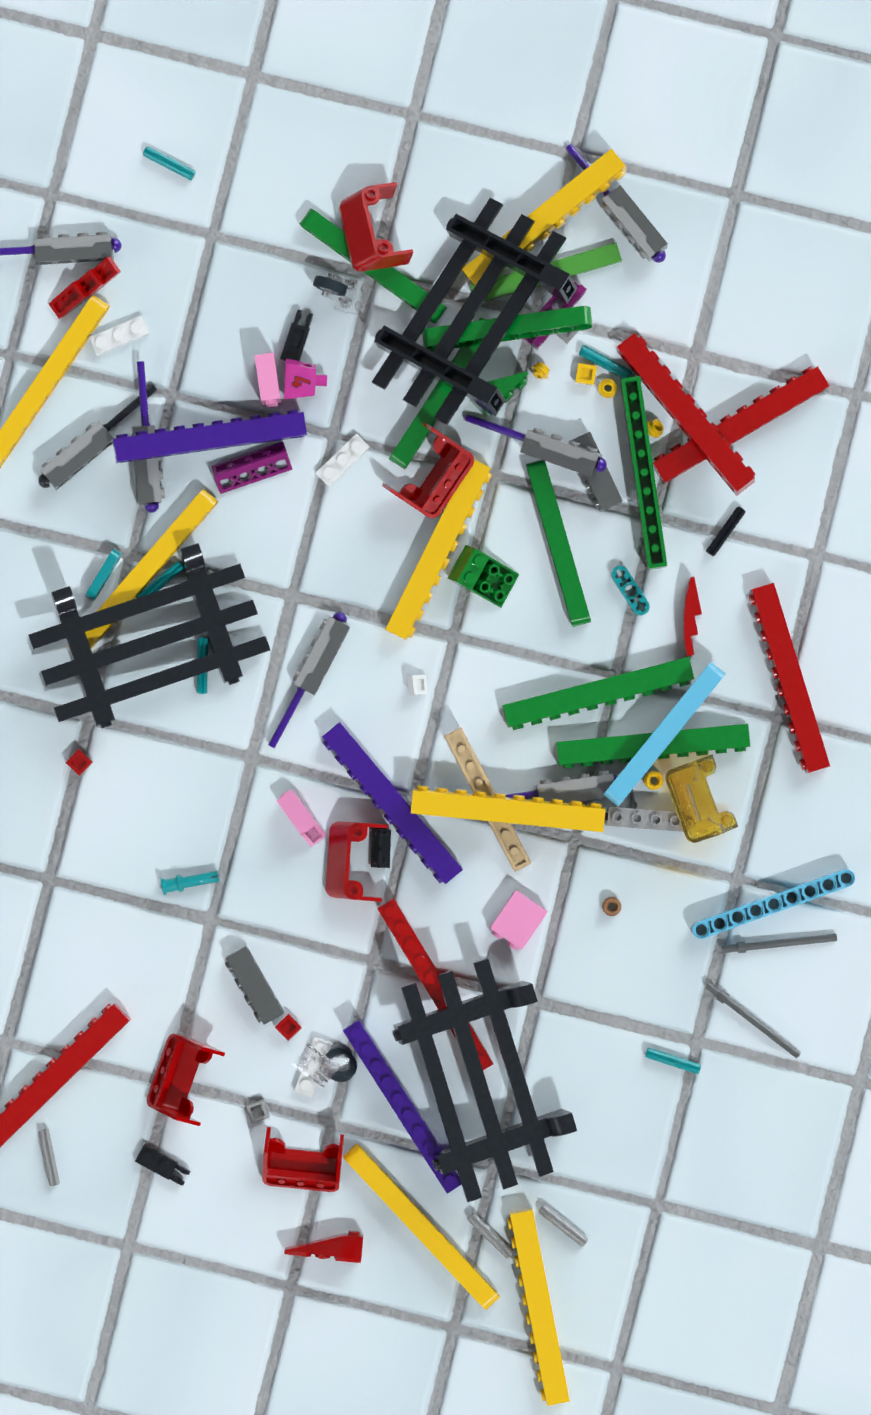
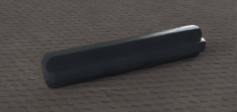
M738 506L707 548L706 552L714 557L746 513L743 508Z

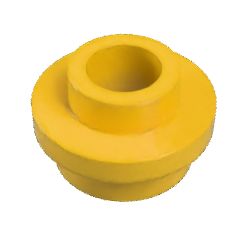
M537 362L536 365L534 364L531 367L532 374L536 378H548L550 369L545 364Z
M604 379L600 382L598 391L602 397L611 398L617 392V384L611 379ZM610 385L612 389L607 392L604 387Z
M651 419L647 422L648 434L654 438L660 437L664 431L661 421Z
M657 771L648 772L644 777L645 786L651 790L659 789L663 784V776ZM651 777L657 778L656 784L650 782Z

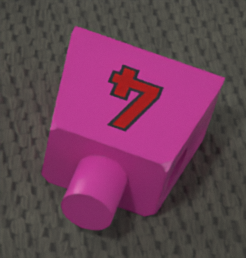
M286 359L284 399L314 396L315 386L327 387V375H316V365Z

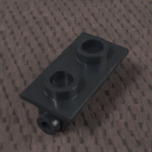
M372 829L371 867L390 868L391 830Z

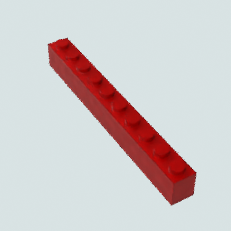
M635 333L617 346V353L636 376H640L641 382L736 496L741 494L755 483V472L750 466L746 467L742 463V456L737 451L733 452L726 437L722 438L718 434L719 429L713 422H708L706 413L694 405L695 400L689 393L685 394L683 392L682 384L677 379L673 380L666 365L662 366L658 362L659 357L653 350H648L646 347L647 343L643 337H638Z
M810 366L802 371V376L798 378L793 376L785 381L787 385L781 388L779 385L769 391L770 394L763 397L761 395L753 400L754 404L747 407L744 405L737 409V414L731 417L729 414L720 419L721 423L717 425L719 429L718 434L722 438L726 437L732 445L829 387V384L818 366L814 369ZM689 438L687 439L688 443L682 446L679 443L670 449L671 453L667 455L662 453L654 458L653 468L663 484L706 460Z
M771 583L751 589V594L748 595L751 605H755L756 613H754L757 624L760 623L762 631H760L762 642H766L768 647L765 650L768 660H772L773 667L771 672L773 678H777L779 686H776L779 697L783 696L785 704L782 707L785 716L788 715L790 719L788 723L790 733H794L796 741H793L796 752H800L802 758L799 760L802 771L805 770L806 773L830 767L775 584Z
M394 898L378 907V911L437 1009L447 1007L437 977L440 973ZM469 1023L482 1069L485 1070L493 1065V1061ZM451 1028L450 1030H451V1032L453 1033L454 1037L456 1038L454 1029Z
M116 1003L112 1006L108 1004L101 1011L103 1015L99 1019L94 1017L87 1024L89 1028L84 1033L80 1031L73 1038L75 1042L71 1046L67 1044L60 1051L62 1055L57 1060L52 1058L45 1065L47 1069L43 1073L39 1071L32 1078L34 1082L29 1087L25 1085L18 1092L20 1096L16 1100L12 1098L4 1105L6 1110L0 1114V1147L131 1020Z

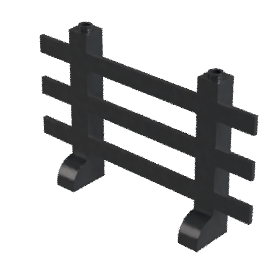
M491 197L474 223L458 214H455L448 221L446 231L450 237L461 243L403 334L401 335L384 325L376 333L374 340L378 348L389 353V356L372 380V383L385 390L403 362L420 370L421 372L403 398V401L414 407H417L434 379L447 385L452 390L434 416L435 419L446 425L449 424L466 396L495 417L506 400L497 387L479 378V375L537 284L545 287L549 293L568 304L577 290L571 275L551 264L566 241V237L553 231L537 256L527 252L519 246L535 221L521 214L506 239L488 231V229L500 212L503 204ZM476 250L491 258L492 261L432 352L417 344L416 341ZM508 267L523 275V279L466 368L463 369L448 361L449 355L505 268Z
M199 543L182 548L179 551V557L188 581L82 617L78 614L70 586L51 592L61 624L29 634L30 642L34 650L66 639L73 660L41 671L45 685L48 686L79 675L86 697L54 707L58 722L91 712L96 727L101 726L103 729L112 726L115 717L110 705L218 668L223 683L228 682L229 685L240 682L239 678H242L243 674L238 661L270 651L266 636L234 647L231 643L226 625L257 615L258 612L253 600L220 610L213 589L245 578L241 564L207 574ZM191 596L194 597L200 618L92 654L85 632ZM206 632L213 654L105 690L98 668Z
M488 958L473 963L482 995L462 1001L453 971L437 975L447 1007L425 1013L417 984L413 983L402 987L401 990L410 1019L394 1024L395 1030L392 1031L395 1041H398L399 1044L405 1045L416 1040L418 1042L450 1146L448 1149L433 1154V1166L441 1174L455 1170L458 1171L467 1202L482 1198L472 1164L493 1157L502 1188L505 1190L518 1185L508 1151L529 1144L538 1176L541 1177L554 1172L544 1139L550 1136H562L577 1131L572 1112L562 1108L537 1117L504 1011L509 1008L522 1007L538 1002L534 987L530 982L520 981L498 989ZM486 1016L490 1017L522 1123L502 1130L468 1023ZM451 1028L454 1029L486 1133L485 1136L468 1142L464 1140L432 1036Z

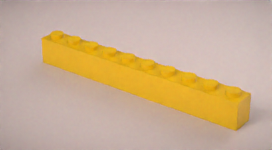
M612 148L527 216L534 220L535 223L519 246L527 252L532 251L539 240L544 241L551 235L550 232L554 228L559 229L562 227L570 215L573 217L581 210L580 207L585 203L588 205L596 198L595 195L600 191L603 193L611 186L610 183L615 179L618 181L624 177L627 170L626 165ZM509 230L501 238L506 239L511 230ZM481 253L462 269L474 286H476L492 259Z
M474 460L473 466L449 500L385 631L404 640H407L408 637L412 638L416 630L413 626L416 620L420 621L424 614L422 607L424 603L428 604L433 595L430 591L433 585L437 587L441 579L439 573L441 569H446L450 561L447 557L450 551L454 553L459 543L456 539L459 534L463 535L467 527L464 523L467 517L471 518L475 511V508L472 506L475 500L479 501L484 492L481 488L484 483L488 484L492 476L490 467Z
M420 785L417 788H413L411 814L603 832L606 809L601 807V803L591 802L590 805H582L581 801H571L570 804L563 803L561 799H552L549 802L544 801L542 797H532V800L525 799V796L513 795V798L505 797L506 794L494 793V796H488L486 792L482 791L468 794L467 790L462 789L448 792L447 788L437 787L436 790H428V786Z
M533 1209L510 1212V1218H507L509 1229H513L514 1232L511 1242L512 1247L517 1248L518 1253L517 1256H514L516 1268H521V1275H518L520 1287L524 1286L525 1289L522 1299L524 1306L528 1305L529 1313H525L527 1325L531 1324L533 1332H529L531 1344L535 1343L536 1351H533L535 1363L539 1362L540 1370H537L538 1382H543L544 1389L540 1390L542 1401H546L547 1406L570 1402Z

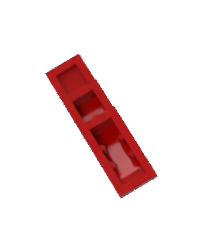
M106 257L94 269H90L79 280L71 283L48 304L58 319H61L103 288L121 271L111 257Z
M695 577L689 578L684 599L683 642L685 657L695 655L691 637L698 635L695 616L702 614Z

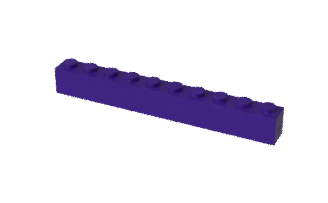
M290 410L285 415L275 412L268 414V417L261 418V415H254L249 417L250 420L243 421L242 418L230 419L231 422L223 423V420L211 422L212 425L204 426V423H197L192 425L193 428L186 429L185 426L173 427L174 430L166 431V428L154 430L155 433L147 434V431H140L135 433L136 436L128 437V434H119L113 439L116 464L305 437L307 431L304 412L299 413L298 410Z
M340 722L322 736L324 746L329 751L331 749L334 750L337 754L334 758L341 766L345 764L349 768L347 771L349 776L353 780L356 778L361 783L359 788L365 795L369 793L374 798L371 801L378 810L380 808L386 813L384 818L390 825L394 822L398 827L396 832L402 839L406 837L409 840L410 844L408 846L415 854L420 853L423 857L420 861L427 869L431 867L435 871L433 876L439 883L444 882L447 884L463 870L417 814H411L410 805Z
M360 1019L344 1028V1034L445 1192L448 1194L462 1185L456 1170L446 1174H441L435 1170L432 1162L434 1160L433 1154L443 1149Z

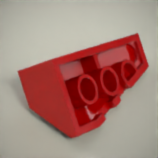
M348 1231V1234L344 1233L286 1247L284 1254L311 1257V1254H314L319 1259L334 1256L335 1261L361 1263L364 1235H360L359 1231Z

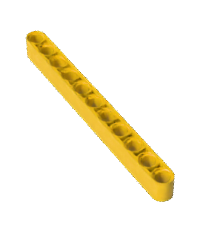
M95 295L88 300L0 429V468L107 313L110 305Z
M205 489L201 490L97 611L136 599V596L142 592L213 510L218 500ZM114 623L85 632L91 649Z
M356 1143L343 1155L345 1161L485 1310L500 1298L492 1286L359 1144Z

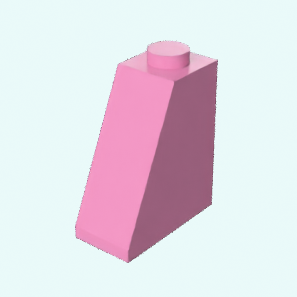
M292 789L280 796L277 800L278 804L311 847L327 836Z

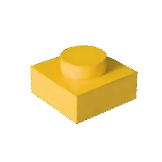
M578 363L575 383L594 386L597 366Z

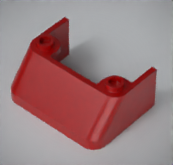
M397 182L367 186L343 199L339 205V214L351 265L356 271L363 272L408 265L414 253L413 249L394 252L390 241L375 239L368 206L377 204L381 199L393 198Z
M424 422L423 426L437 435L432 446L433 450L441 457L420 488L409 483L404 485L400 492H397L385 483L382 486L425 516L436 518L440 515L473 466L474 457L463 447Z
M337 821L331 825L325 886L326 893L330 897L382 902L383 897L363 896L362 884L355 880H349L351 841H363L367 837L368 827L388 828V825Z
M173 1033L169 1035L147 1095V1105L174 1120L200 1126L201 1122L191 1118L194 1107L192 1101L187 1099L199 1063L206 1064L211 1060L213 1054L224 1056L225 1052Z
M267 1127L263 1155L262 1181L264 1184L274 1187L335 1192L339 1189L344 1135L340 1134L339 1145L329 1144L324 1147V1152L285 1149V1143L281 1139L270 1138L271 1127Z

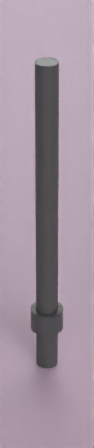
M837 934L751 943L742 941L737 942V944L723 945L722 953L738 952L739 954L746 953L749 950L837 941Z
M711 982L706 985L705 988L714 994L719 1002L728 1005L796 1059L801 1054L799 1050L731 999L727 992L721 991Z

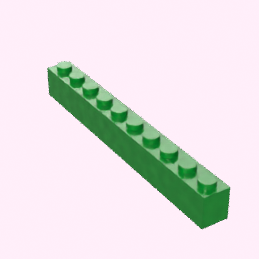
M640 376L622 378L620 380V388L647 570L666 568L668 565Z
M686 657L502 705L508 728L512 727L513 730L524 728L523 724L531 722V725L543 723L542 719L548 717L552 721L561 718L560 714L568 713L569 716L580 713L579 709L587 708V711L598 709V704L605 703L606 706L617 704L616 700L624 698V701L635 699L637 694L642 693L643 697L654 694L653 690L661 688V692L673 689L672 685L679 684L680 687L690 685V681L695 678L690 659Z
M748 724L680 730L658 759H668L671 754H677V758L689 757V753L696 752V756L708 755V751L715 750L716 754L727 753V749L733 748L735 752L746 751V747H750ZM652 733L556 742L558 765H562L564 769L574 768V764L582 763V767L593 766V762L601 761V765L612 764V760L619 759L620 763L630 762L631 758L635 756Z

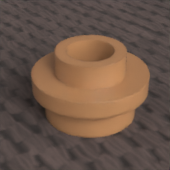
M615 897L606 898L602 904L603 912L608 916L619 914L621 911L620 901ZM610 903L615 904L614 910L608 909Z

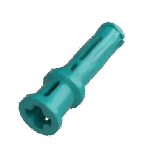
M218 870L187 877L176 875L175 878L164 880V878H160L163 895L173 891L182 892L184 888L220 882L219 877L211 878L212 876L219 875Z

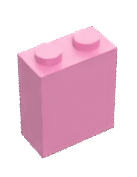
M274 353L254 355L262 405H266L267 408L278 407L282 400Z
M515 890L490 926V929L493 930L491 934L500 940L502 937L508 940L507 945L514 950L518 948L522 950L547 914V911Z

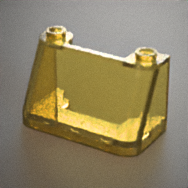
M713 754L673 768L665 775V781L685 837L692 843L703 841L738 827L736 818L731 812L723 811L718 813L706 777L714 774L716 771Z

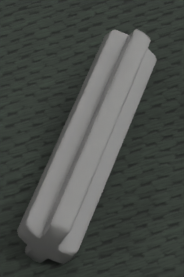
M43 1129L39 1131V1138L50 1186H56L60 1181L49 1129Z
M543 1205L540 1208L539 1214L578 1245L583 1247L587 1243V1237L547 1205Z
M472 1213L468 1217V1221L506 1259L513 1254V1250L476 1213Z

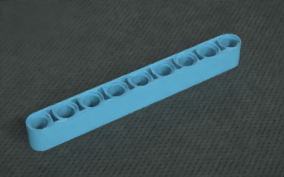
M712 662L708 664L603 794L617 806L623 802L726 673Z
M839 870L695 922L692 925V934L697 938L704 939L847 888L855 882V875L850 870ZM843 873L850 875V881L846 884L841 881ZM826 879L832 882V887L829 890H825L822 885ZM807 886L814 888L812 896H806L804 890ZM790 892L796 895V900L793 903H789L786 899L787 894ZM774 898L778 901V906L775 909H770L768 902ZM753 905H757L760 908V913L757 916H753L750 913V908ZM738 911L741 913L742 919L739 922H734L732 915ZM717 918H721L724 921V925L720 929L714 926V921ZM702 924L705 926L706 932L703 935H698L696 927Z

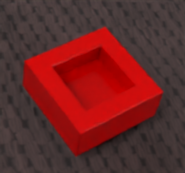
M80 749L66 762L79 776L93 763Z
M288 1014L275 1026V1029L289 1042L302 1027Z

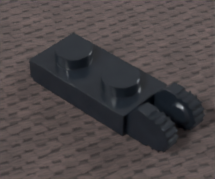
M297 310L280 360L292 359L300 361L310 332L313 314L309 313L305 326H301L298 323L302 316V310Z
M146 1144L143 1145L135 1160L136 1163L182 1186L185 1181L172 1174L174 1169L176 1168L185 1175H189L191 1172L178 1164L177 1161Z

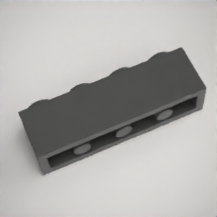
M591 432L572 440L580 443L579 447L586 449L587 446L598 449ZM607 467L603 472H597L595 477L584 475L586 481L583 483L588 492L591 491L594 496L591 500L595 509L599 508L602 512L622 503L623 500Z
M247 946L226 957L227 962H225V965L230 973L234 972L237 978L234 980L239 989H244L246 993L244 998L249 1006L253 1005L256 1010L253 1014L259 1023L262 1022L265 1025L285 1013Z

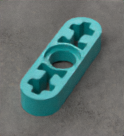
M115 549L111 551L85 595L92 601L97 598L119 562L122 553Z
M624 566L615 567L611 573L612 580L632 611L638 616L645 615L650 608L649 602L627 568ZM616 570L624 571V579L627 580L629 578L631 582H627L621 587L620 584L623 581L621 578L615 577L617 574ZM632 585L635 587L636 593L634 596L626 595L625 588ZM638 594L641 596V598H638V601L641 604L645 603L646 605L644 607V612H642L641 610H636V607L638 606L636 601H634L633 603H631L630 601L632 599H635L638 596Z

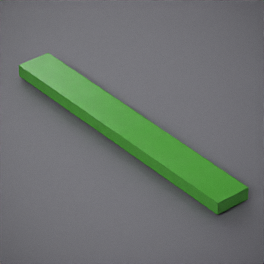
M613 243L552 261L551 264L569 273L572 277L620 263L622 259L617 243ZM517 272L500 276L484 302L513 294L524 276ZM470 285L471 291L474 289V285Z

